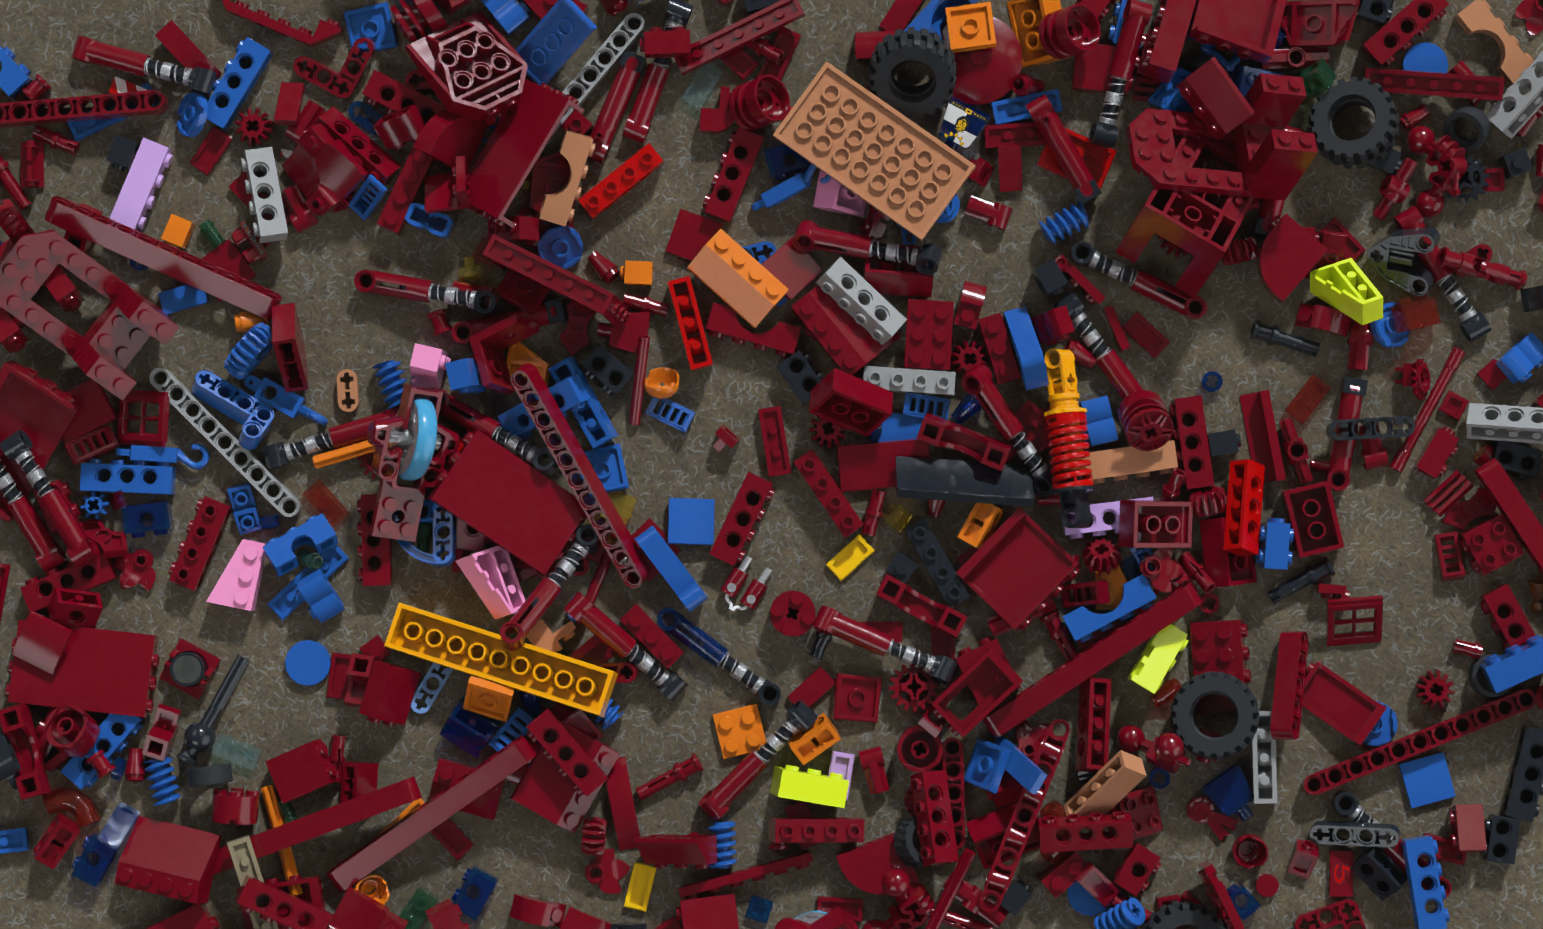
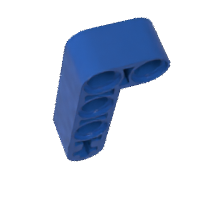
M1026 306L1004 311L1006 327L1020 364L1026 391L1049 385L1044 356Z
M202 370L196 374L192 386L193 395L243 425L239 437V443L243 448L252 450L258 447L271 428L274 419L273 409L210 371Z
M653 525L635 538L636 542L689 612L708 599Z

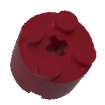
M792 590L781 593L775 598L770 608V619L777 631L786 636L794 637L806 633L812 627L816 617V610L812 600L806 594ZM790 607L794 610H799V613H797L798 618L795 620L792 617L787 618L786 616L789 613L788 608Z
M66 704L65 707L54 709L47 717L44 725L47 741L64 755L70 757H84L93 747L100 733V728L94 718L74 704Z
M916 725L907 728L901 733L897 740L896 752L900 762L907 769L919 773L929 771L938 765L942 758L943 746L939 736L935 738L922 726ZM923 743L922 746L925 748V752H920L917 755L913 747Z
M233 787L231 791L227 792V789L214 788L212 822L221 824L237 823V825L256 824L258 819L259 791L246 790V793H244L245 788Z

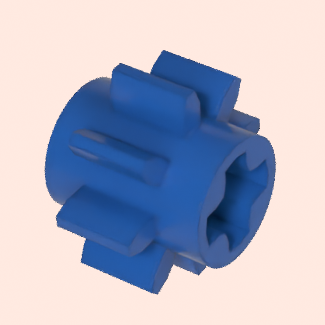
M92 491V497L83 496L86 502L85 505L80 507L88 511L86 517L94 514L95 519H100V513L108 514L105 508L111 502H105V493L97 497L96 491ZM92 501H99L97 505L100 508L92 510Z

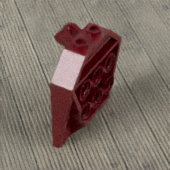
M481 11L405 47L406 52L449 113L476 121L484 120L487 125H492L496 122L495 117L499 120L505 119L507 117V110H511L518 105L528 65Z

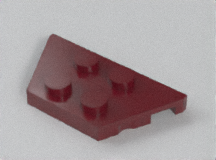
M1360 0L1286 1L1281 26L1286 33L1290 46H1337L1354 16Z
M560 152L537 159L532 167L529 207L538 213L540 212L545 194H553L560 191L569 180L570 166L567 159ZM576 200L573 201L572 209H575ZM573 215V218H572L571 223H570V222H567V224H566L567 226L572 227V228H573V222H574V215Z

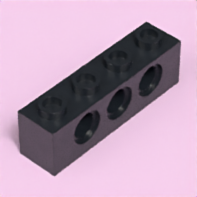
M925 518L904 528L906 535L947 606L952 608L969 598V594Z
M1522 725L1502 814L1533 822L1534 817L1537 818L1540 810V805L1537 804L1539 795L1543 794V730ZM1537 745L1540 753L1537 757L1533 758L1530 750L1533 746ZM1528 768H1533L1535 772L1531 780H1527L1525 777V772ZM1524 790L1529 792V799L1526 802L1520 800V794Z

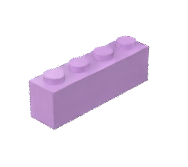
M143 137L110 219L137 231L143 230L147 218L144 217L147 209L151 210L155 203L156 197L153 196L155 190L163 184V171L165 167L168 168L173 160L170 148Z

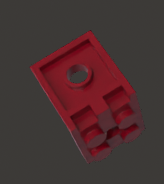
M513 314L469 337L474 352L473 359L478 365L479 379L484 387L506 395L515 392L503 350L540 332L538 323Z

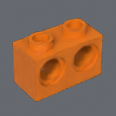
M975 503L957 537L979 549L993 535L1006 510L995 504Z
M822 713L806 731H799L793 734L788 743L801 763L805 765L841 740L827 715Z

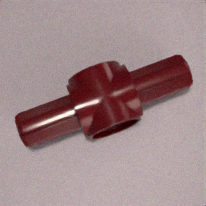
M1405 158L1396 175H1388L1383 180L1379 189L1380 194L1383 196L1372 213L1374 217L1384 220L1394 203H1402L1410 192V184L1407 181L1417 166L1415 161Z
M1291 418L1279 421L1285 443H1282L1285 456L1288 458L1290 465L1294 464L1301 484L1312 481L1313 477L1306 460L1309 459L1307 445L1302 437H1298ZM1294 444L1299 445L1301 448L1299 457H1294L1291 454V447Z

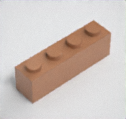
M1174 440L1168 441L1157 450L1140 451L1130 446L1090 452V457L1084 458V460H1091V466L1085 468L1092 469L1091 475L1093 476L1094 484L1105 483V478L1114 477V481L1127 480V475L1136 474L1137 478L1148 477L1151 471L1158 470L1159 475L1172 473V468L1178 467Z
M1120 750L1064 804L1066 816L1069 814L1085 816L1094 812L1107 814L1147 776L1142 758Z

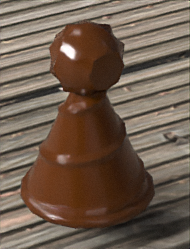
M1537 576L1536 580L1527 581L1534 598V602L1531 604L1533 612L1543 610V604L1540 602L1543 598V580H1541V576Z

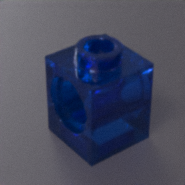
M1234 883L1227 889L1233 905L1243 921L1261 906L1243 884L1236 885ZM1239 894L1246 896V902L1242 906L1235 904V898Z

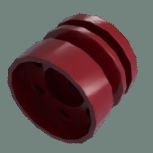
M400 0L399 2L405 9L402 12H399L395 5L390 6L395 23L405 38L412 43L418 40L416 35L419 33L423 38L426 37L425 29L428 27L433 32H436L448 26L432 0H412L413 4L411 6L404 0Z
M1079 3L1045 15L1040 21L1039 26L1041 44L1048 55L1055 59H1064L1095 48L1101 34L1100 23L1096 14L1090 7Z
M773 75L760 76L752 81L740 84L732 90L729 96L730 113L734 121L741 128L755 131L768 124L778 122L787 116L790 109L789 93L779 78Z
M1147 390L1136 391L1126 396L1120 403L1118 419L1132 447L1140 451H1152L1164 446L1170 440L1174 431L1173 422L1163 400L1158 394Z

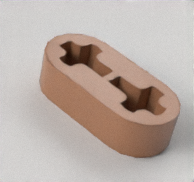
M344 369L338 373L336 380L338 404L341 410L354 412L360 403L358 377L354 371ZM345 373H349V376L353 377V381L349 383L350 389H346V383L341 382V378L345 377ZM346 392H350V398L355 400V404H351L350 409H348L347 405H343V401L347 399Z

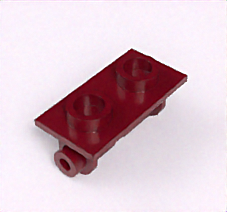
M33 140L21 142V188L44 187V142H35Z
M869 204L868 208L870 211L867 219H864L860 226V235L873 237L874 243H876L878 240H881L886 225L881 223L880 219L889 221V218Z

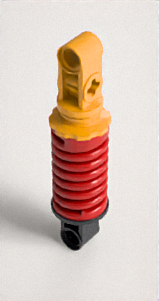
M1049 349L1045 354L1044 360L1049 385H1047L1049 396L1047 398L1051 408L1050 411L1044 413L1047 424L1046 429L1050 431L1047 434V438L1050 440L1048 443V447L1051 449L1049 451V456L1051 457L1050 465L1053 466L1051 473L1055 475L1051 478L1053 482L1052 495L1060 496L1061 520L1066 528H1087L1092 520L1088 492L1095 490L1093 476L1091 475L1092 469L1085 468L1091 466V460H1084V458H1089L1091 455L1089 451H1083L1088 449L1090 445L1088 442H1082L1088 440L1089 435L1086 433L1081 434V432L1088 430L1086 426L1087 409L1081 408L1078 405L1080 395L1077 392L1074 354L1066 349Z

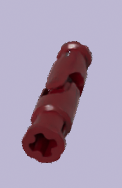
M1442 247L1437 255L1436 262L1440 267H1451L1456 272L1481 279L1484 278L1495 284H1507L1513 286L1518 291L1523 289L1527 281L1526 271L1512 270L1507 265L1490 263L1486 259L1465 252H1453L1448 247Z

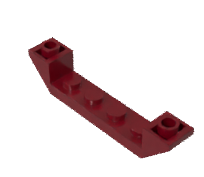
M222 0L225 9L229 13L310 47H315L342 36L344 32L339 27L340 23L328 18L327 21L320 19L312 36V31L301 26L299 29L290 27L291 22L282 18H278V21L269 18L271 14L260 9L254 12L249 9V5L237 0L235 4L233 3L234 0Z

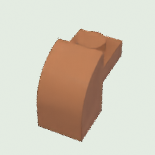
M541 619L527 635V638L534 646L558 652L564 649L559 640L563 639L566 642L576 635L574 630L577 629V626L571 620L553 633L545 620Z

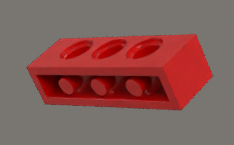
M648 143L579 198L578 201L594 220L662 166L664 161Z
M690 276L667 281L691 371L714 366Z
M1250 459L1230 461L1223 550L1238 556L1258 555L1265 466Z

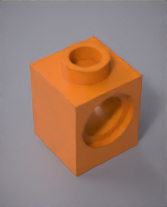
M171 214L161 239L166 241V244L177 249L179 247L186 249L196 224Z
M625 260V266L620 268V279L624 280L625 285L652 286L653 262Z

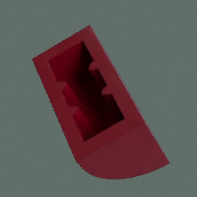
M895 30L856 32V59H870L872 53L875 52V46L878 42L883 43V37L887 34L893 36Z
M343 762L340 803L377 790L378 763Z

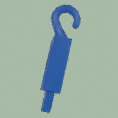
M810 164L805 173H799L762 193V199L751 205L753 212L765 206L767 208L774 207L811 187V179L817 167ZM826 175L820 179V182L822 184L827 183L831 180V177Z
M252 375L246 377L244 384L248 389L256 392L255 398L294 419L301 414L322 426L328 424L326 417L304 406L307 400L294 392L286 393L285 387L267 377H264L263 380ZM268 386H273L277 390V394L273 399H267L264 395Z
M193 444L191 446L193 450H200L203 454L202 460L198 463L190 460L180 448L131 445V449L116 448V455L130 456V460L179 463L181 461L195 470L205 467L210 458L209 451L201 444Z

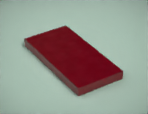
M916 438L837 446L841 492L895 487L893 474L896 456L930 458L929 443Z

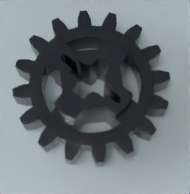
M1472 154L1466 159L1467 164L1471 165L1467 167L1464 175L1470 174L1468 178L1473 185L1466 182L1461 184L1462 179H1460L1458 189L1460 192L1469 188L1474 191L1468 194L1460 193L1456 198L1457 203H1460L1462 198H1464L1465 202L1469 204L1472 197L1478 201L1477 194L1485 195L1483 187H1490V184L1485 182V179L1490 178L1491 175L1484 173L1488 166H1480L1482 160L1479 158L1474 161V155ZM1477 171H1479V173H1480V183H1479V184L1476 182V177H1475V175L1477 174ZM1451 194L1448 196L1450 199L1454 198Z

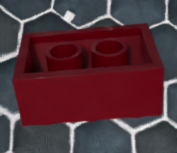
M1215 57L1177 85L1181 96L1188 101L1195 115L1202 120L1207 127L1208 133L1216 141H1219L1255 113Z
M899 245V247H901V248H906V247L908 246V249H912V250H913V248L922 247V246ZM874 255L869 260L865 259L864 279L878 293L931 297L934 274H921L915 265H909L906 261L899 263L898 260L895 262L885 260V257L879 259L878 256Z
M1226 517L1199 520L1205 572L1216 583L1215 588L1256 583L1254 555L1238 556L1223 550Z
M441 757L432 781L429 800L475 767ZM502 780L459 811L494 821L506 780Z
M1017 802L966 823L984 870L992 866ZM1021 809L1018 813V818L1022 822H1028L1031 819V813L1027 809ZM1038 816L1022 854L1040 847ZM1004 852L1001 855V862L1003 863L1014 858L1012 853Z
M653 834L634 838V843L645 864H654V868H667V864H674V868H688V864H695L696 869L709 868V864L717 863V835Z

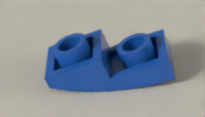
M250 482L229 487L227 492L240 535L261 530L262 524Z

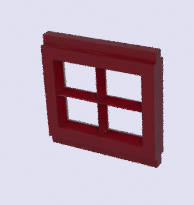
M130 390L123 401L119 399L118 444L166 447L168 439L169 392ZM129 402L141 403V416L129 415ZM147 404H159L158 417L146 416ZM128 419L140 420V433L128 432ZM146 421H158V434L145 433Z
M1382 595L1327 600L1326 646L1381 642L1383 622ZM1374 608V617L1357 618V610ZM1352 610V618L1335 620V611ZM1374 622L1373 630L1356 632L1357 623ZM1352 624V632L1335 633V625Z

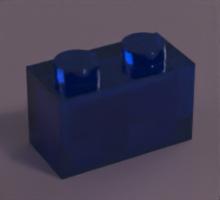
M458 704L448 717L439 735L479 758L497 728L472 712L463 709Z

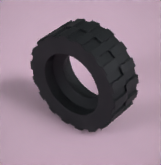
M916 817L900 822L899 826L895 829L896 832L893 838L897 856H899L901 862H904L906 866L913 869L924 867L921 855L914 848L912 835L917 831L918 827Z

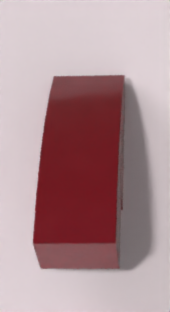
M172 20L155 34L160 42L185 68L193 69L195 66L216 72V78L222 74Z

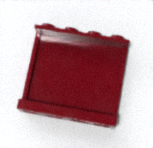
M1019 507L956 574L1018 632L1020 629L1024 631L1032 623L1031 618L1036 612L1040 614L1048 606L1047 601L1052 596L1057 597L1063 591L1064 587L1062 585L1068 579L1072 581L1080 573L1079 568L1081 565Z

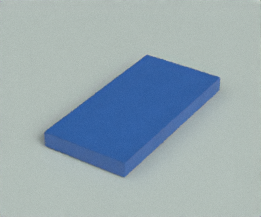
M558 0L515 51L528 65L526 74L537 85L541 86L542 83L547 85L597 26L572 0Z

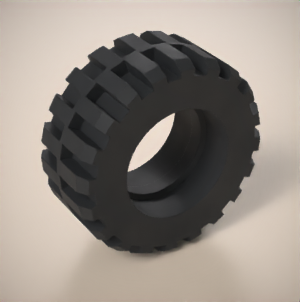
M908 27V31L898 29L895 30L893 36L887 34L883 37V43L878 42L875 46V52L872 53L870 58V90L873 91L875 96L908 119H911V116H917V119L924 118L926 113L929 115L936 113L937 107L942 109L947 104V100L951 99L953 88L956 85V62L953 50L949 49V44L945 40L940 41V35L935 32L931 35L928 33V29L924 28L916 31L914 30L915 27ZM918 60L930 66L934 71V76L923 85L907 86L898 82L891 74V70L902 61Z
M1350 77L1348 82H1345L1344 78L1337 80V85L1332 86V84H1329L1325 87L1326 93L1320 92L1317 95V104L1312 103L1310 109L1312 115L1309 116L1308 122L1311 127L1309 129L1310 133L1314 134L1317 148L1326 159H1330L1333 164L1337 166L1342 164L1344 168L1351 169L1352 165H1356L1357 169L1364 168V164L1368 162L1372 166L1377 163L1376 158L1387 156L1386 150L1388 148L1392 149L1396 143L1394 138L1399 135L1398 124H1400L1397 109L1389 93L1384 91L1383 87L1378 83L1372 84L1370 79L1363 78L1362 81H1359L1358 77ZM1352 106L1370 108L1375 115V124L1366 136L1358 140L1348 141L1340 139L1335 135L1333 125L1335 119L1343 110Z
M1204 672L1192 677L1176 692L1173 704L1171 705L1170 721L1174 734L1182 739L1185 749L1205 759L1219 760L1239 754L1251 743L1258 729L1260 713L1257 700L1244 682L1223 672ZM1210 694H1220L1227 697L1236 708L1237 720L1235 726L1228 734L1222 737L1212 738L1202 734L1195 726L1193 720V711L1197 702Z
M1186 900L1184 902L1173 901L1171 905L1166 906L1164 904L1160 906V910L1156 913L1152 912L1149 916L1150 920L1148 923H1144L1142 929H1174L1181 925H1191L1197 929H1225L1221 920L1213 912L1199 903L1195 904L1192 901Z

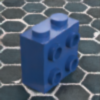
M1268 518L1267 522L1262 523L1259 538L1260 549L1258 555H1255V563H1259V568L1287 570L1288 565L1292 564V552H1289V542H1293L1294 529H1290V524L1284 523L1285 519Z

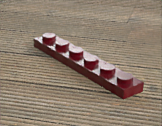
M799 0L778 1L691 44V57H674L681 74L685 75L804 17L805 13Z
M1366 67L1365 71L1366 79H1370L1372 84L1378 83L1383 87L1384 91L1390 93L1503 101L1505 77Z
M811 851L680 886L678 887L680 898L686 897V900L699 897V892L707 890L708 894L721 891V886L729 884L730 888L744 884L743 880L752 878V882L766 878L765 874L774 872L775 876L788 872L787 868L796 866L797 870L810 866L809 862L813 861Z

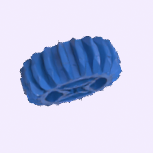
M261 322L255 324L254 327L246 332L225 360L224 368L228 370V373L240 380L255 370L273 347L272 328Z

